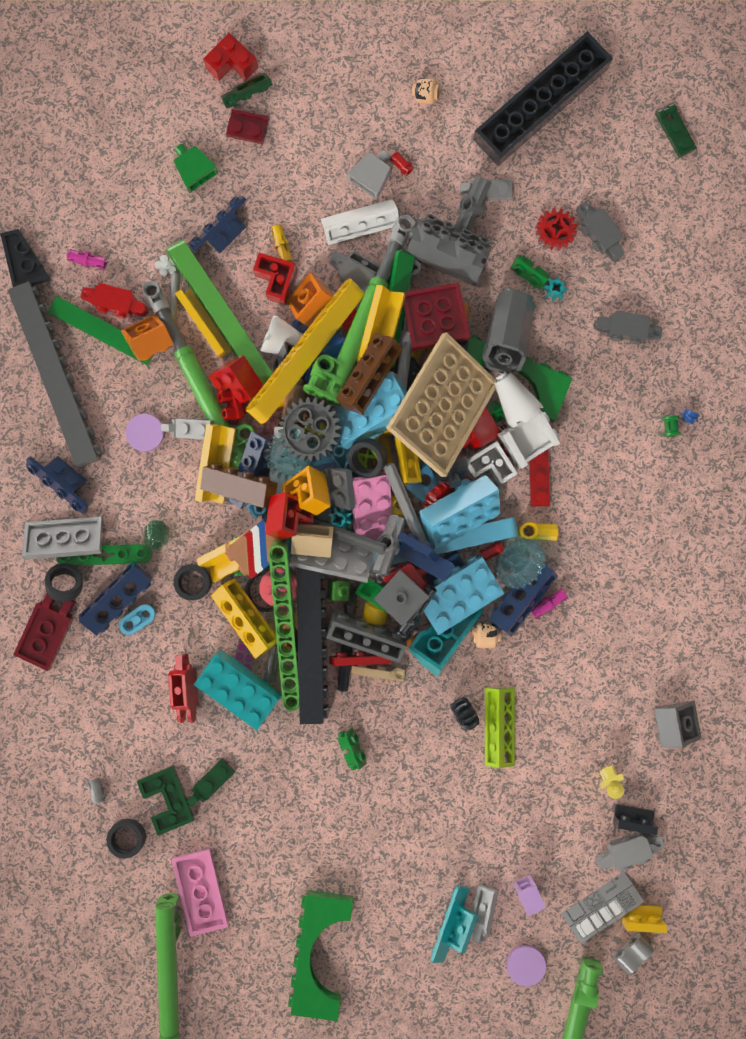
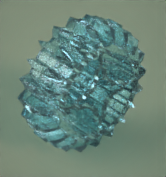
M295 430L294 437L298 439L301 436V433L299 436H297V430ZM278 432L279 437H282L283 433ZM274 435L272 439L275 443L268 441L267 445L270 448L265 449V453L269 455L264 458L265 461H271L267 464V468L274 467L271 470V474L273 475L278 472V479L285 475L284 480L288 481L289 476H295L307 466L314 467L310 463L309 458L301 467L298 464V459L294 458L293 462L290 457L286 458L288 456L287 448H284L283 454L275 459L277 448L280 445H284L286 441H282ZM311 443L312 448L315 447V443ZM279 464H290L294 470L284 469Z
M522 538L521 540L515 539L514 543L509 542V546L507 548L504 547V551L499 553L500 558L496 559L497 564L494 567L497 577L510 588L513 587L518 590L519 587L525 589L526 584L531 585L533 580H537L538 574H542L541 569L545 568L544 562L546 561L544 551L537 543L530 539Z

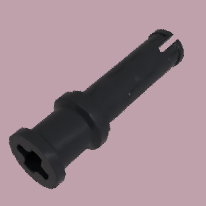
M426 584L423 590L430 596L428 600L404 626L400 624L395 627L394 631L398 636L403 639L410 638V632L414 626L419 624V617L437 592L434 586Z

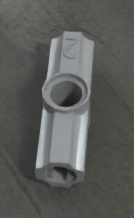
M393 514L389 515L383 535L377 541L386 545L391 542V545L386 548L383 555L376 553L371 571L384 576L388 575L393 558L400 550L397 537L404 530L406 524L404 518Z

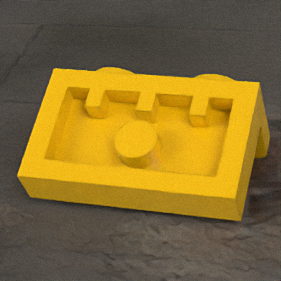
M641 904L622 917V924L627 931L667 933V924L662 919L661 906Z

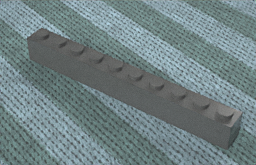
M28 281L8 289L75 466L82 468L101 460V448L98 443L95 444L94 430L87 424L88 414L80 406L81 396L73 388V384H75L74 378L71 373L68 374L67 360L60 354L59 349H61L59 340L53 336L52 332L55 329L51 321H48L46 318V314H48L47 308L39 300L41 293L38 287Z

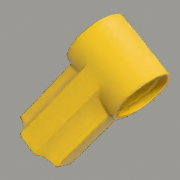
M527 522L518 528L519 537L522 540L557 541L558 526L557 524ZM526 526L531 528V536L525 535L524 528Z

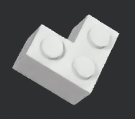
M498 442L493 443L467 460V472L472 480L489 470L498 486L518 474Z

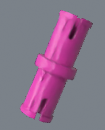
M69 249L67 252V261L83 264L84 267L91 266L103 270L106 268V257Z
M561 588L548 598L544 597V600L537 604L531 613L538 619L549 610L553 611L554 607L568 599V596Z

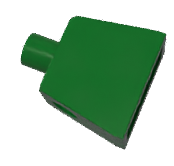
M179 144L174 151L179 157L174 159V163L189 193L218 174L216 166L196 146L188 150L184 144Z

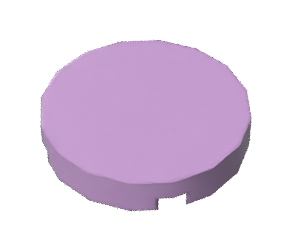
M140 414L129 421L125 434L131 447L138 451L149 452L155 450L162 443L165 432L161 431V422L156 417L150 414Z
M521 945L510 952L507 958V970L514 982L528 987L541 981L545 975L546 963L544 956L537 948L531 945Z

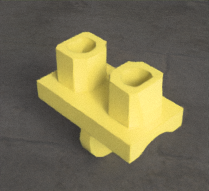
M613 765L600 771L603 779L600 783L602 790L607 788V794L612 799L621 798L624 794V787L621 784L624 780L622 774L617 775Z

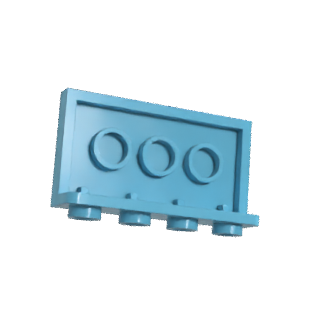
M472 556L465 561L467 564L461 568L456 566L445 582L438 578L433 581L434 585L432 586L436 588L437 592L425 608L424 613L438 635L504 594L482 557Z

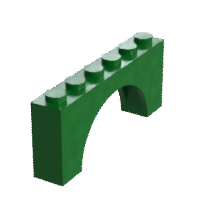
M470 335L471 338L468 340L467 352L484 369H488L484 366V360L482 359L485 342L480 341L481 339L478 336ZM526 356L521 370H515V372L526 378L532 385L538 401L543 405V408H540V410L545 412L550 422L553 423L556 421L573 378L569 377V374L559 370L556 372L552 370L547 364L541 363L539 365L534 363L532 358Z
M307 890L306 896L302 895L301 908H304V915H300L298 928H302L301 935H297L296 940L299 954L294 956L293 967L297 969L296 975L292 974L290 986L294 988L293 995H289L288 1007H291V1015L338 1021L341 994L328 990L319 982L312 968L311 950L319 934L328 926L341 921H351L353 896Z

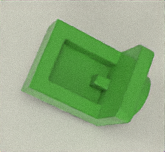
M328 580L327 600L348 601L350 582Z

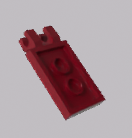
M46 594L44 600L36 603L13 654L46 671L51 669L73 621V615L70 613L76 603L74 600L64 602L60 609L53 606L55 600L50 598L48 594Z

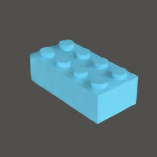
M391 372L386 376L363 415L346 410L342 405L333 410L338 412L335 418L342 420L337 423V426L343 427V429L337 431L338 434L342 435V437L338 438L342 447L350 450L360 440L366 438L374 439L387 431L386 427L407 394L403 383L395 374Z
M484 475L420 510L422 529L426 539L436 550L446 546L452 540L462 537L470 530L478 528L486 521L497 517L500 514L499 489Z

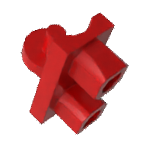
M230 388L217 394L218 402L227 403L228 408L222 410L223 420L232 421V424H238V421L245 417L244 414L247 413L246 407L250 404V400L240 404Z

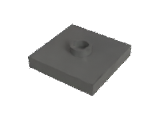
M399 570L377 594L374 600L399 624L404 626L430 596L402 570Z

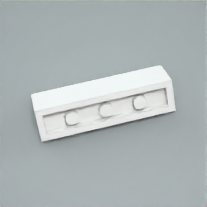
M393 199L322 218L321 222L327 243L331 245L393 228V225L399 219L397 207Z

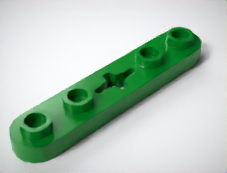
M144 544L102 546V553L103 550H106V553L114 554V556L106 557L105 561L102 557H95V554L56 557L59 564L67 563L74 566L131 564L133 561L136 564L149 562L153 552L148 545Z

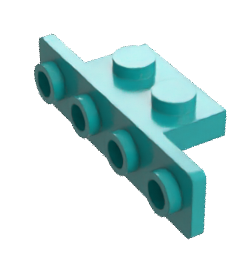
M456 886L452 893L449 908L445 912L443 925L439 930L436 945L432 950L430 961L433 963H443L449 947L461 954L466 953L478 919L477 914L464 907L470 890L467 886Z

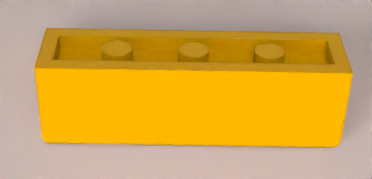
M382 285L376 286L357 358L358 362L376 333L395 337L405 299L404 293L392 292Z
M190 289L186 293H183L182 290L176 292L175 295L218 357L221 359L232 352L193 291Z
M218 424L206 425L195 501L225 503L224 496L200 489L203 466H210L211 463L223 464L224 468L230 467L236 433L235 428Z
M237 537L236 539H234V540H232V541H230V542H228V543L231 545V544H232L233 542H235L239 537ZM225 544L197 559L198 566L209 568L212 582H217L239 570V565L236 561H230L225 555Z

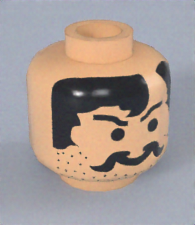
M421 77L412 86V96H415L417 103L432 105L436 100H439L440 84L437 83L436 79Z
M479 623L476 625V628L472 629V642L478 648H495L497 642L501 641V631L497 630L496 625L493 623Z

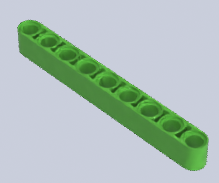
M182 239L168 247L166 251L235 356L238 358L244 355L264 385L273 374L188 245Z
M275 540L269 550V564L282 701L286 710L295 711L299 708V671L289 549L285 541ZM281 548L284 553L276 554L273 549ZM282 567L285 569V572L278 573L276 568ZM279 586H284L287 589V591L280 592L277 588ZM285 605L289 609L283 611L279 608V606ZM288 624L290 628L284 629L281 625ZM288 642V643H290L292 646H291V647H285V646L283 645V643ZM291 661L293 665H287L284 662ZM287 679H292V680H294L295 682H294V683H288L286 680H287ZM289 697H294V698H296V700H295V701H291V700H289L288 698H289Z

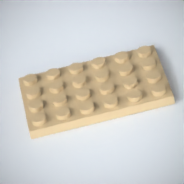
M443 333L386 429L441 477H446L495 391L494 382L496 379L448 333Z

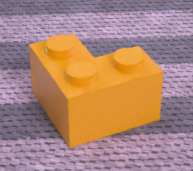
M307 466L281 485L282 493L288 492L297 496L299 507L314 515L320 514L331 506L326 474L311 466Z

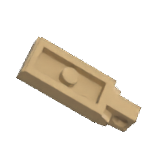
M356 665V667L352 666L351 669L353 675L404 682L405 670L395 668L389 672L386 671L387 667L375 666V669L367 668L368 665Z

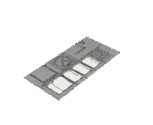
M623 872L561 914L580 944H582L644 903V900L626 873Z

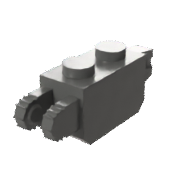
M587 201L576 209L582 221L580 225L583 235L585 237L589 236L596 252L600 251L602 255L606 253L612 262H619L620 258L624 255V249L619 244L622 233L604 209H597L595 211Z
M334 251L329 259V264L339 270V277L343 278L344 281L352 279L364 292H366L371 278L376 277L380 267L379 264L356 251L351 252L348 256Z
M616 311L610 318L598 317L593 324L595 331L607 333L606 337H611L612 341L630 340V343L640 345L641 342L644 343L646 340H660L663 331L662 327L650 324L651 320L648 316Z

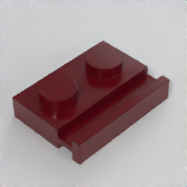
M232 109L226 137L263 145L269 117Z

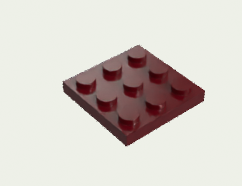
M459 282L403 292L405 294L403 306L412 350L435 346L443 333H448L456 342L470 340L471 336Z

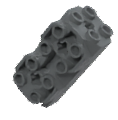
M427 214L426 218H417L415 225L411 228L408 236L410 239L406 243L403 252L415 256L419 263L476 286L492 249L489 245L490 240L486 237H479L467 229L457 233L454 230L455 225L453 223L439 220L432 214Z
M507 288L502 293H499L487 329L489 333L482 353V359L486 368L500 373L506 371L507 374H513L515 370H521L526 360L535 310L532 295L511 288Z

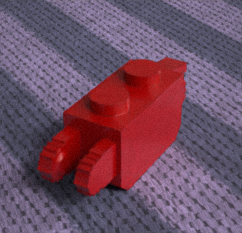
M103 283L98 284L96 289L87 287L82 289L80 298L91 303L97 308V312L103 314L112 312L115 313L114 316L121 319H126V316L132 318L133 314L146 316L149 313L147 306L137 301L135 295L129 290Z
M188 654L176 655L174 669L168 673L170 707L172 710H176V719L180 723H184L186 719V710L188 722L194 723L197 714L196 707L199 706L198 688L194 686V683L197 681L196 667H192Z

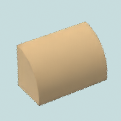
M298 523L297 536L292 537L291 554L330 558L333 527Z

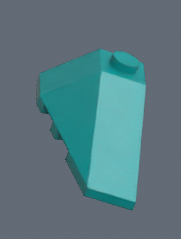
M479 609L440 635L437 634L433 626L426 630L424 629L417 635L408 647V650L424 668L439 677L484 611Z

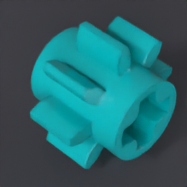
M556 277L554 281L549 278L547 281L549 286L546 285L543 290L547 291L545 298L551 297L552 302L556 298L562 300L564 298L562 293L568 291L567 288H564L566 281H560L559 277ZM556 287L559 288L558 291H557V290H555V291L552 290V288H556Z
M335 507V513L329 514L331 517L329 524L340 528L342 526L345 530L348 529L347 524L354 522L351 520L353 512H349L347 509L340 510V508Z

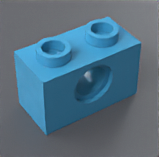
M425 462L420 466L421 477L428 476L431 479V483L425 486L418 482L406 487V490L422 504L426 501L427 493L432 491L434 486L441 482L435 479L429 465Z

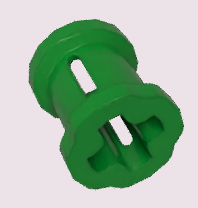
M679 416L662 418L665 426L664 437L681 435L678 427Z

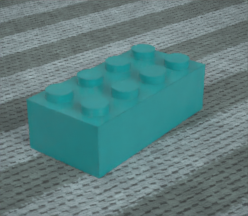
M222 649L213 656L194 683V686L256 731L282 697L280 691Z

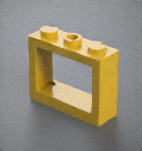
M389 430L374 438L386 449L388 464L392 463L389 438L394 436ZM395 437L403 485L407 486L422 482L418 456ZM373 460L374 467H376L378 462L376 460Z

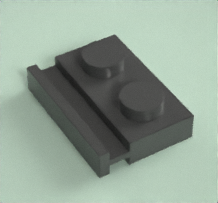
M326 468L325 473L331 507L336 506V508L347 510L354 509L355 499L352 471L343 468Z

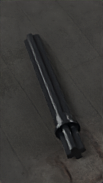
M349 588V600L343 605L345 607L344 613L355 619L356 608H358L356 606L357 594L355 593L357 588ZM341 644V652H347V655H352V647ZM351 665L339 666L338 691H348Z

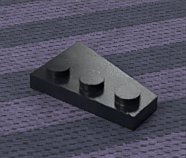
M19 229L0 233L13 287L28 281L32 285L52 281Z

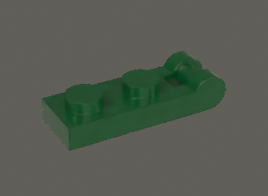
M673 102L667 105L665 109L661 108L655 111V116L678 158L697 149ZM670 115L672 118L669 121H667L666 116Z

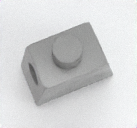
M384 150L380 152L378 157L367 153L348 172V180L378 200L391 173V167L387 165L391 156Z

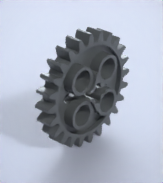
M307 397L305 403L300 398L299 405L292 402L293 409L286 407L288 415H281L285 421L279 422L283 429L278 430V432L283 433L284 436L279 439L286 441L283 448L290 447L288 454L295 452L294 458L298 459L301 456L302 461H306L309 458L310 462H314L316 457L317 460L321 461V454L329 457L327 451L334 452L335 450L332 445H339L336 438H340L342 435L338 434L337 431L343 429V427L337 426V423L342 420L335 418L338 412H331L333 406H326L327 401L322 400L319 404V398L315 397L312 402V399ZM308 411L310 418L304 421L303 414ZM323 420L327 422L325 430L320 429V423ZM299 421L306 426H310L313 430L324 434L325 438L323 439L315 433H310L309 430L297 425L295 422ZM296 429L301 431V436L298 439L294 437ZM313 438L318 440V445L315 448L311 446Z

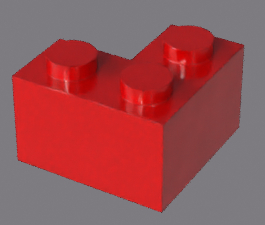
M230 32L203 58L206 69L218 81L232 68L246 81L259 68L256 57Z
M259 252L253 268L255 277L269 281L265 293L267 300L286 305L297 272L296 264Z
M244 355L221 365L208 376L213 386L219 392L230 388L240 404L251 400L264 386Z
M283 492L270 496L265 534L279 540L297 536L298 523L312 524L314 514L301 509L298 497L293 494Z

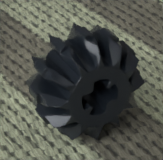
M458 698L450 704V709L463 731L467 732L479 725L480 721L477 713L467 698Z

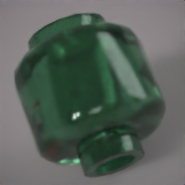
M152 520L144 527V543L150 546V549L160 550L162 546L169 543V527L165 525V522Z

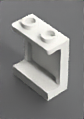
M540 411L525 423L523 421L516 422L518 426L508 427L497 434L513 463L520 469L526 467L528 461L548 448L560 444L558 440L559 435L554 428H551L548 423L550 419L545 412Z

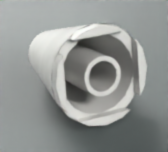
M274 315L262 342L261 351L278 354L285 341L295 346L303 334L280 317Z
M505 371L496 376L497 380L494 384L509 427L518 426L516 422L519 421L525 423L540 413V408H543V405L512 373L507 374Z

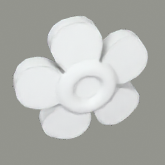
M162 255L160 261L155 262V268L160 270L161 276H167L168 273L172 275V273L176 272L175 264L171 258L168 260L166 255Z

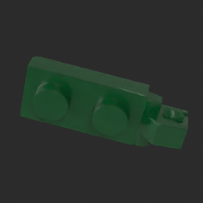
M263 73L233 87L232 91L221 95V99L226 109L234 107L240 100L245 101L257 92H265L273 84L269 76Z
M222 758L194 785V788L191 790L194 794L188 799L187 803L193 807L199 800L202 802L208 800L235 773L234 769Z

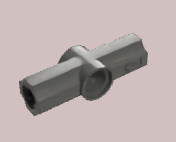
M476 176L469 194L465 195L460 201L461 212L454 228L456 232L461 233L463 229L471 230L475 219L483 214L485 209L483 201L490 188L491 181Z

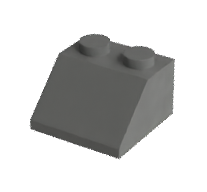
M695 701L664 705L655 709V720L658 725V738L661 742V748H683L701 739Z

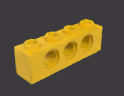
M235 578L221 585L211 595L255 659L277 644L275 633Z

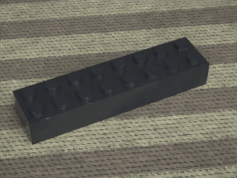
M587 31L475 130L473 140L497 166H500L605 73L613 60L612 56Z
M296 567L300 725L324 724L325 719H328L329 705L325 704V699L328 697V685H324V679L328 677V665H324V659H327V646H324L323 639H326L327 628L323 627V620L327 619L326 607H323V600H326V588H322V580H326V574Z

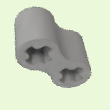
M636 933L614 954L613 959L629 975L635 972L639 965L653 954L654 948L640 933Z

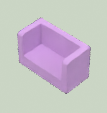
M531 875L513 883L528 916L546 908Z

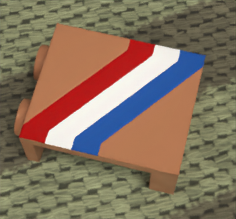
M262 515L255 519L256 524L231 545L229 543L225 544V555L230 561L233 562L235 560L239 565L238 569L244 576L248 575L251 579L269 565L271 544L275 540H279L265 534L267 521ZM281 548L273 549L276 554L284 553Z

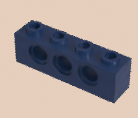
M535 558L533 562L527 565L522 577L515 581L512 590L504 595L499 607L492 611L489 620L512 637L557 579L558 575L556 572ZM538 578L535 584L530 585L532 579ZM523 593H526L525 598L519 600V596ZM514 608V612L511 615H507L508 610Z
M133 561L78 615L79 622L96 636L100 632L104 633L109 628V623L114 618L118 619L124 612L123 609L127 605H132L136 601L137 595L141 591L145 592L150 587V582L152 581L150 575ZM132 582L135 584L132 589L125 588L127 583ZM115 596H119L122 598L121 601L117 603H114L111 600ZM106 610L108 613L105 616H99L98 612Z

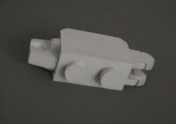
M636 832L610 841L607 845L608 851L598 854L595 862L603 870L615 867L616 870L624 871L631 868V865L649 862V859L654 858L653 853L665 848L659 834L645 837L643 834Z

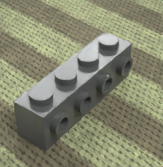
M333 612L326 628L327 639L398 663L401 662L407 648L406 639L398 636L395 631H388L380 625L368 624L363 619L356 620L350 618L342 612Z

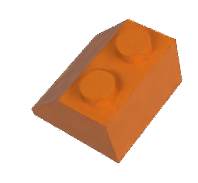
M309 272L288 297L287 303L296 319L310 327L334 295L313 273Z
M155 314L121 330L132 352L139 361L148 360L153 354L164 352L169 349V346L173 345L164 323Z

